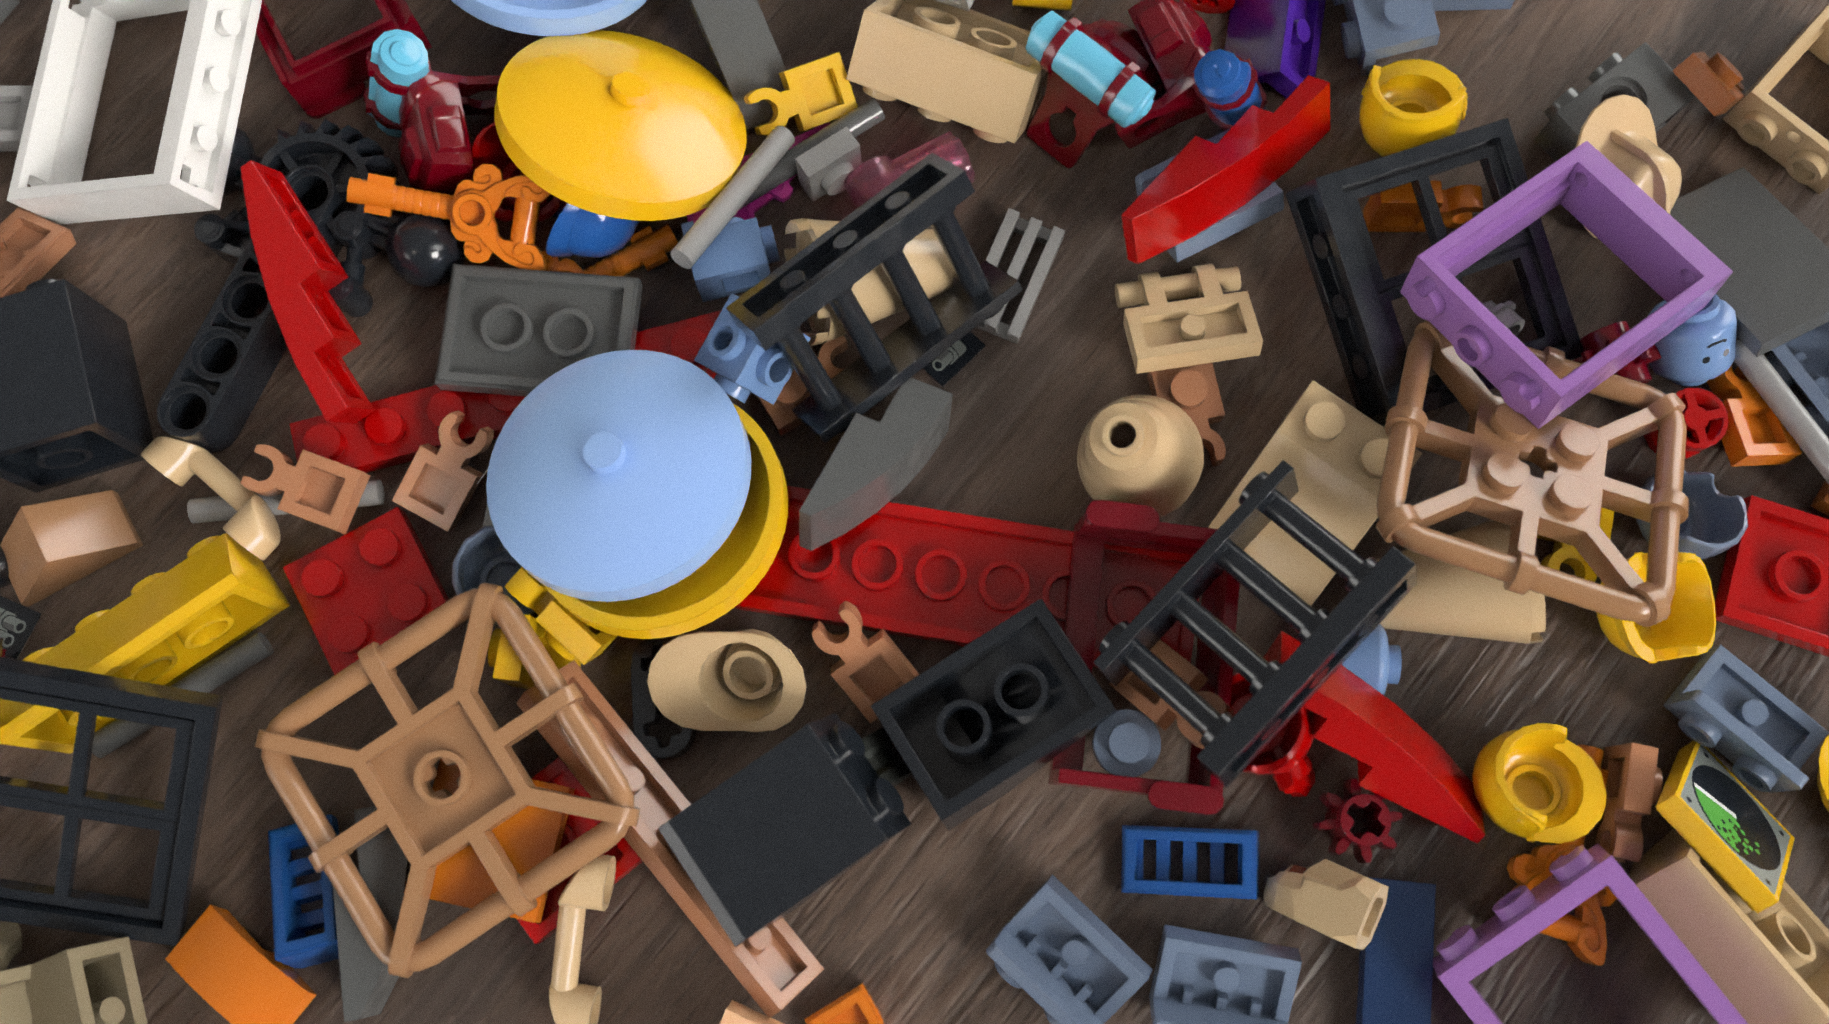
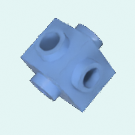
M731 293L694 361L715 372L714 380L726 394L745 403L750 393L774 405L786 382L790 379L794 368L778 343H775L765 351L737 326L726 309L728 305L739 298V296ZM803 333L806 340L809 342L811 338Z

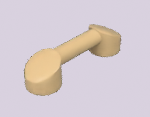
M161 436L156 437L140 454L156 470L181 487L196 474L237 511L222 528L237 543L256 557L265 561L279 545L281 540L279 525L268 504L255 492L245 488L240 483L241 480L207 449L177 438Z
M601 855L575 872L558 900L559 911L554 958L548 992L549 1005L555 1024H598L602 989L600 986L578 983L586 909L606 911L615 882V856Z

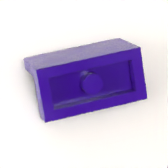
M1236 0L1234 7L1230 9L1224 50L1238 55L1244 61L1250 58L1254 69L1258 73L1257 82H1260V84L1266 82L1287 99L1308 75L1316 77L1326 0Z

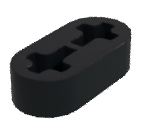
M671 636L643 640L636 647L631 660L634 735L651 756L664 760L681 757L691 748L696 736L695 729L682 727V732L672 735L670 746L662 748L660 739L649 736V726H655L660 723L661 712L651 699L647 684L649 671H646V664L653 660L658 650L664 644L674 639Z

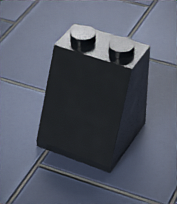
M65 279L35 281L29 284L25 291L0 298V478L38 493L145 460L140 454L154 439L127 322Z
M836 713L806 724L658 828L735 947L798 908L911 825V822L903 812L904 804L896 788L889 781L878 776L864 755L865 747L861 737L853 727L841 721Z

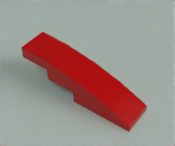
M1308 75L1274 113L1252 105L1217 144L1195 136L1121 215L1128 260L1140 264L1196 236L1247 204L1289 171L1330 131V82Z
M250 160L241 166L249 228L268 300L292 359L326 421L356 424L374 412L375 409L342 357L362 343L329 293L332 288L349 276L283 173Z
M1281 631L1268 649L1267 661L1270 663L1278 660L1283 664L1301 643ZM1341 665L1305 703L1303 707L1313 712V738L1358 759L1359 786L1477 844L1485 836L1483 813L1474 795L1473 783L1444 748L1393 701Z

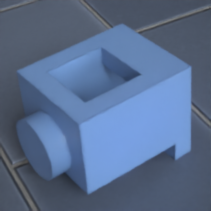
M733 217L691 267L703 302L730 296L731 293L746 292L771 274L769 264L780 261L772 226L768 225L759 228L756 217L747 220ZM693 221L681 224L683 235L693 226Z

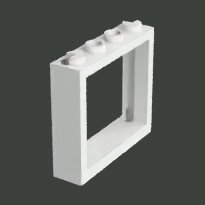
M53 0L6 201L59 225L220 210L262 0H81V4L72 5V9L68 8L70 0ZM188 10L154 174L81 181L116 22Z

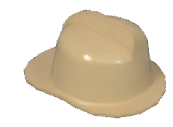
M1625 94L1605 99L1591 111L1582 125L1576 147L1588 141L1670 214L1680 194L1682 184L1681 169L1672 156L1657 146L1655 125L1650 110L1639 98ZM1584 226V228L1588 231V233H1589L1592 237L1597 238L1593 233H1591V232Z
M753 628L736 630L734 632L700 631L679 635L664 644L650 663L647 680L651 699L664 717L681 727L701 731L764 732L777 730L791 722L803 706L807 688L803 667L793 652L770 633Z

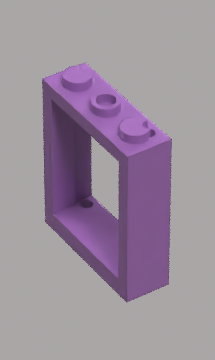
M1585 141L1419 254L1400 293L1408 300L1411 309L1417 316L1429 321L1453 345L1456 353L1465 363L1476 367L1500 391L1503 400L1512 410L1523 414L1537 429H1540L1705 308L1733 271L1593 145ZM1559 204L1568 210L1667 302L1561 380L1455 278L1456 275Z
M1598 843L1588 850L1583 845H1580L1569 854L1561 855L1549 867L1553 875L1531 890L1523 885L1504 895L1492 908L1496 915L1475 930L1470 925H1465L1453 931L1447 940L1439 943L1436 949L1440 954L1433 958V967L1438 978L1474 1024H1503L1470 981L1607 886L1717 1024H1748L1614 857Z

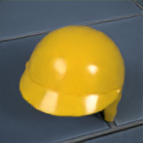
M1398 60L1382 68L1381 66L1373 65V69L1370 70L1369 77L1362 90L1361 95L1363 97L1359 108V122L1363 136L1369 146L1384 157L1454 135L1459 128L1461 120L1464 121L1466 116L1467 88L1456 74L1441 64L1430 60Z
M1634 552V555L1626 560L1645 582L1648 553ZM1678 552L1676 587L1670 605V614L1667 619L1651 627H1643L1636 622L1619 620L1596 612L1601 630L1611 644L1622 652L1648 661V664L1706 653L1712 648L1715 640L1716 613L1711 580L1701 558L1692 553Z
M1536 723L1502 733L1489 741L1479 752L1472 773L1474 795L1482 811L1490 820L1508 833L1527 838V841L1533 843L1538 841L1561 844L1575 841L1587 835L1602 818L1607 797L1602 773L1593 758L1581 747L1566 739L1568 731L1566 727L1551 723Z

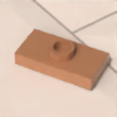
M18 206L0 224V298L25 291L29 284L41 280L76 245L71 230Z

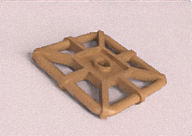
M1424 321L1416 326L1414 335L1408 345L1396 406L1388 411L1384 429L1389 436V442L1377 496V516L1379 521L1376 524V529L1386 542L1395 541L1398 545L1414 553L1503 581L1505 590L1520 595H1525L1530 590L1615 619L1636 622L1643 627H1651L1667 619L1670 614V605L1676 587L1680 524L1686 521L1689 512V499L1682 493L1687 438L1685 418L1682 412L1686 405L1673 392L1665 394L1663 391L1648 384L1613 374L1589 393L1637 408L1640 411L1599 428L1557 415L1540 429H1537L1523 414L1512 410L1502 397L1493 395L1472 368L1458 356L1453 345L1429 321ZM1526 346L1560 380L1582 365V363L1566 359L1565 352L1547 346L1541 351ZM1430 367L1434 369L1469 413L1467 432L1428 420L1426 413L1423 411V404ZM1658 429L1653 491L1605 477L1608 450ZM1415 447L1462 462L1458 487L1413 506L1405 504ZM1521 460H1527L1539 466L1544 472L1540 478L1531 475L1529 465ZM1601 507L1650 523L1645 582L1599 527ZM1465 511L1511 526L1508 553L1506 554L1427 527ZM1537 534L1574 546L1604 585L1538 564V557L1534 555Z
M486 582L481 583L478 589H471L451 598L380 645L377 642H372L358 651L359 659L282 709L269 722L267 729H259L255 742V747L261 749V759L270 781L312 850L308 859L316 873L322 871L326 873L370 950L383 964L388 966L389 974L409 978L413 972H420L439 964L515 913L522 917L537 906L536 898L613 848L626 835L630 826H637L641 809L634 806V795L627 778L580 705L584 697L575 683L567 684L522 610L508 595L503 594L502 586ZM469 619L453 688L421 710H418L397 676L396 667ZM495 622L501 628L544 697V700L499 728L478 694ZM371 683L377 689L398 724L361 749L295 735L299 730ZM557 718L603 792L606 801L536 787L511 746L550 720ZM291 755L353 768L377 810L337 836L293 762ZM440 759L447 765L457 764L461 775L457 779L458 789L454 794H451L447 789L435 792L431 787L430 781L438 775L434 764ZM527 806L601 821L598 825L523 875L516 871L492 832L494 828ZM387 828L390 829L411 864L396 931L393 930L349 856L355 849ZM471 844L499 891L422 941L420 936L437 866Z

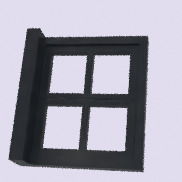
M1508 118L1317 177L1286 193L1356 409L1381 426H1385L1388 411L1396 406L1407 352L1391 301L1404 297L1400 291L1409 272L1384 280L1358 200L1411 183L1431 246L1446 237L1447 232L1429 177L1480 161L1493 203H1496L1528 181ZM1541 218L1455 276L1464 286L1463 276L1512 260L1538 337L1523 344L1541 351L1547 346L1565 352V358L1569 360L1582 357L1581 353L1584 350L1580 343V337ZM1470 366L1489 390L1496 388L1476 367ZM1438 374L1428 378L1423 411L1425 413L1458 401Z
M0 637V699L79 712L69 787L0 776V806L65 816L55 886L0 878V921L116 938L129 936L130 940L176 946L185 932L223 696L1 657L3 638ZM97 716L176 729L165 802L87 790ZM82 819L160 831L150 900L73 889Z

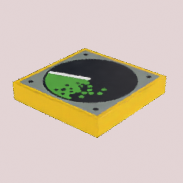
M1695 741L1690 742L1679 749L1656 804V810L1745 904L1758 914L1779 901L1795 838L1707 747Z

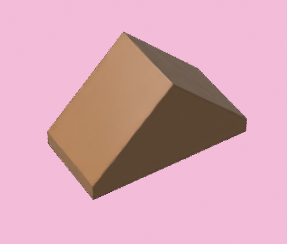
M108 490L20 507L0 546L5 554L9 579L21 605L29 607L143 546V543L118 492Z

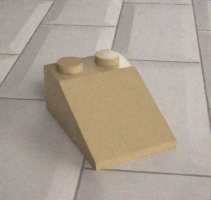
M1312 380L1207 528L1219 529L1240 506L1239 497L1247 484L1261 472L1270 474L1284 460L1294 468L1299 488L1297 494L1290 501L1354 550L1378 518L1377 496L1389 436L1386 434L1383 426ZM1416 448L1412 468L1422 455V452ZM1272 521L1244 549L1247 554L1310 606H1312L1336 574Z

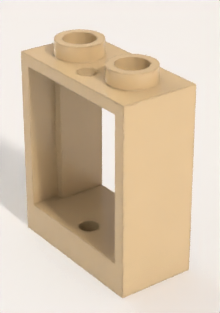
M1829 3L1800 31L1744 94L1745 97L1736 103L1723 118L1726 123L1737 130L1744 141L1759 147L1782 165L1794 180L1809 186L1818 194L1829 188V141L1768 93L1807 50L1829 66Z

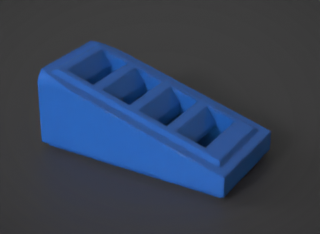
M332 814L326 815L338 836L340 832L337 817ZM296 823L269 830L268 843L275 960L293 968H306L339 959L333 885L326 873L322 871L321 880L297 886V877L313 874L316 871L308 857L293 861L291 851L309 847ZM323 899V908L306 913L301 912V904ZM325 927L324 933L308 937L305 935L306 931Z
M1122 825V893L1237 899L1259 898V830ZM1144 840H1156V880L1144 879ZM1171 841H1183V881L1171 880ZM1198 842H1210V882L1198 881ZM1225 843L1238 844V883L1225 882Z

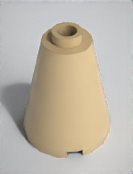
M806 218L790 220L786 225L785 234L796 233V248L784 249L785 263L840 221ZM925 229L905 245L903 252L927 297L931 299L951 288L953 278L957 277L933 229ZM880 264L854 283L852 287L854 295L871 323L905 310ZM829 303L808 318L812 331L804 332L805 335L811 338L808 342L810 346L824 344L847 334Z
M1152 395L1122 397L1101 408L1086 425L1077 450L1079 476L1084 488L1093 500L1151 506L1158 512L1160 518L1180 508L1195 489L1204 467L1202 439L1192 419L1174 403Z
M1489 520L1449 535L1507 554L1511 526L1495 520ZM1408 549L1400 551L1416 564L1417 584L1380 623L1384 629L1524 644L1541 643L1543 641L1540 633L1546 631L1545 595L1530 590L1525 595H1520L1505 590L1503 581L1414 553Z

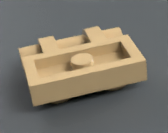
M1212 263L1193 266L1191 273L1160 277L1157 271L1139 274L1137 281L1115 284V298L1118 308L1141 305V307L1125 309L1123 321L1136 374L1260 356L1263 338L1248 291L1223 294L1224 292L1241 289V275L1237 266L1215 269ZM1195 297V299H1188V300L1175 301V302H1167V301H1170V300H1177V299H1184V298Z

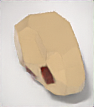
M1324 859L1311 867L1291 865L1285 871H1279L1275 876L1267 878L1263 897L1265 906L1328 937L1363 950L1371 942L1386 906L1389 887Z

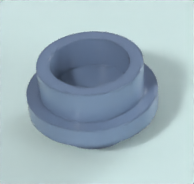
M1123 709L1116 711L1096 727L1092 739V748L1097 762L1108 773L1118 776L1137 777L1149 771L1158 760L1161 750V738L1156 725L1150 718L1141 712Z

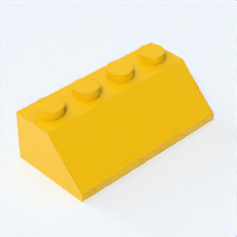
M224 533L221 536L216 535L201 540L189 549L187 559L167 572L156 573L142 579L132 588V595L110 610H101L85 617L76 625V633L55 647L40 649L28 655L22 661L171 686L289 607L290 603L263 561L242 547L227 533ZM0 699V744L71 754L74 751L79 712ZM97 716L95 732L116 719Z

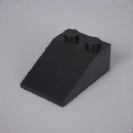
M1041 598L871 705V708L937 815L949 831L1006 795L1116 712L1115 707Z

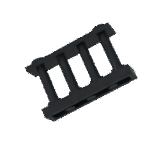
M934 153L929 154L726 307L737 326L765 351L775 343H778L810 394L809 397L794 407L792 411L797 419L824 443H827L837 434L846 431L856 413L863 415L984 320L998 314L1007 302L1023 291L1017 279L988 261L979 264L954 214L956 206L973 194L975 190L965 170ZM929 226L932 227L959 279L956 284L932 302L927 297L903 252L905 245ZM879 264L882 266L910 317L908 321L882 341L852 291L854 283ZM828 303L861 356L832 379H830L800 330L801 324Z
M1284 460L1270 474L1261 472L1247 484L1239 497L1240 506L1130 623L1122 621L1108 632L1099 646L1101 654L1094 661V664L1114 686H1117L1132 671L1203 736L1200 743L1205 748L1198 754L1197 758L1205 769L1226 788L1417 584L1416 564L1394 546L1379 561L1373 557L1365 560L1290 501L1297 494L1299 488L1294 468ZM1270 521L1274 522L1347 581L1345 590L1349 594L1331 613L1325 608L1316 611L1244 551ZM1224 570L1299 632L1297 641L1301 645L1283 664L1278 660L1269 663L1197 601ZM1177 621L1251 684L1248 691L1253 697L1235 716L1229 711L1223 714L1219 713L1150 651Z

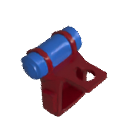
M1142 0L1127 10L1167 90V93L1160 99L1154 101L1148 114L1135 124L1125 128L1118 123L1114 125L1119 137L1129 149L1136 147L1178 123L1206 112L1213 123L1226 131L1232 128L1252 105L1265 110V105L1268 103L1267 94L1264 93L1260 82H1257L1258 73L1254 69L1250 58L1244 61L1238 55L1222 49L1211 51L1209 47L1211 46L1212 39L1205 21L1199 17L1188 2L1180 1L1176 3L1174 0ZM1155 117H1159L1157 120H1155V121L1152 122L1151 124H1149V125H1147V126H1145V127H1142V128L1137 129L1140 125H1142V124L1145 123L1146 121H1148V120H1150V119H1152V118H1155Z

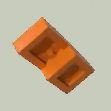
M211 904L165 958L187 984L231 1024H294L317 995L292 967L276 961L274 952L264 950L227 909Z

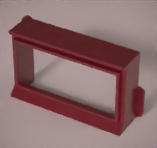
M262 0L256 34L283 86L310 118L320 119L364 96L366 85L363 81L370 78L368 76L366 56L368 51L372 50L373 42L383 32L394 29L408 31L422 40L426 50L432 48L406 0H374L383 16L382 19L298 60H295L265 0Z
M1094 500L1087 506L1084 515L1074 526L1064 633L1091 673L1104 544L1194 555L1218 529L1159 522L1158 512L1153 507L1147 505ZM1224 570L1201 595V604L1236 634L1240 583ZM1198 638L1195 667L1208 678V681L1198 692L1208 691L1215 693L1230 706L1233 668ZM1086 735L1050 762L1048 784L1147 795L1150 804L1159 809L1208 815L1218 813L1224 804V785L1207 771L1197 758L1203 749L1198 748L1190 741L1185 783L1083 771Z

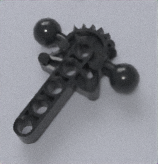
M325 119L318 130H316L311 124L300 120L297 135L295 136L277 129L278 143L271 147L261 158L255 155L253 145L246 132L239 127L236 128L223 196L240 191L241 189L244 194L241 166L250 160L282 172L336 258L343 246L347 248L346 260L341 261L340 264L349 277L329 291L341 311L357 318L363 317L372 309L373 298L363 287L366 267L362 264V259L373 258L381 249L387 252L388 261L395 274L414 286L435 288L448 283L451 279L453 264L464 265L466 256L463 246L465 241L455 239L451 232L450 220L407 213L401 215V217L392 214L391 217L365 213L364 205L347 202V187L350 177L367 180L368 173L395 178L399 176L396 165L389 157L384 156L385 152L374 139L365 138L358 129L348 124L341 130L335 123ZM396 179L395 185L402 186L400 182ZM327 196V199L321 206L313 209V206L319 199ZM246 205L240 211L234 209L224 219L215 214H207L199 218L195 224L194 234L197 239L222 259L236 265L162 394L157 407V420L163 430L177 439L199 445L210 453L225 450L238 438L288 347L268 300L250 234ZM268 301L264 311L258 316L253 317L258 306ZM237 354L235 364L231 369L223 373L226 362ZM206 409L203 421L193 428L195 417L202 410Z

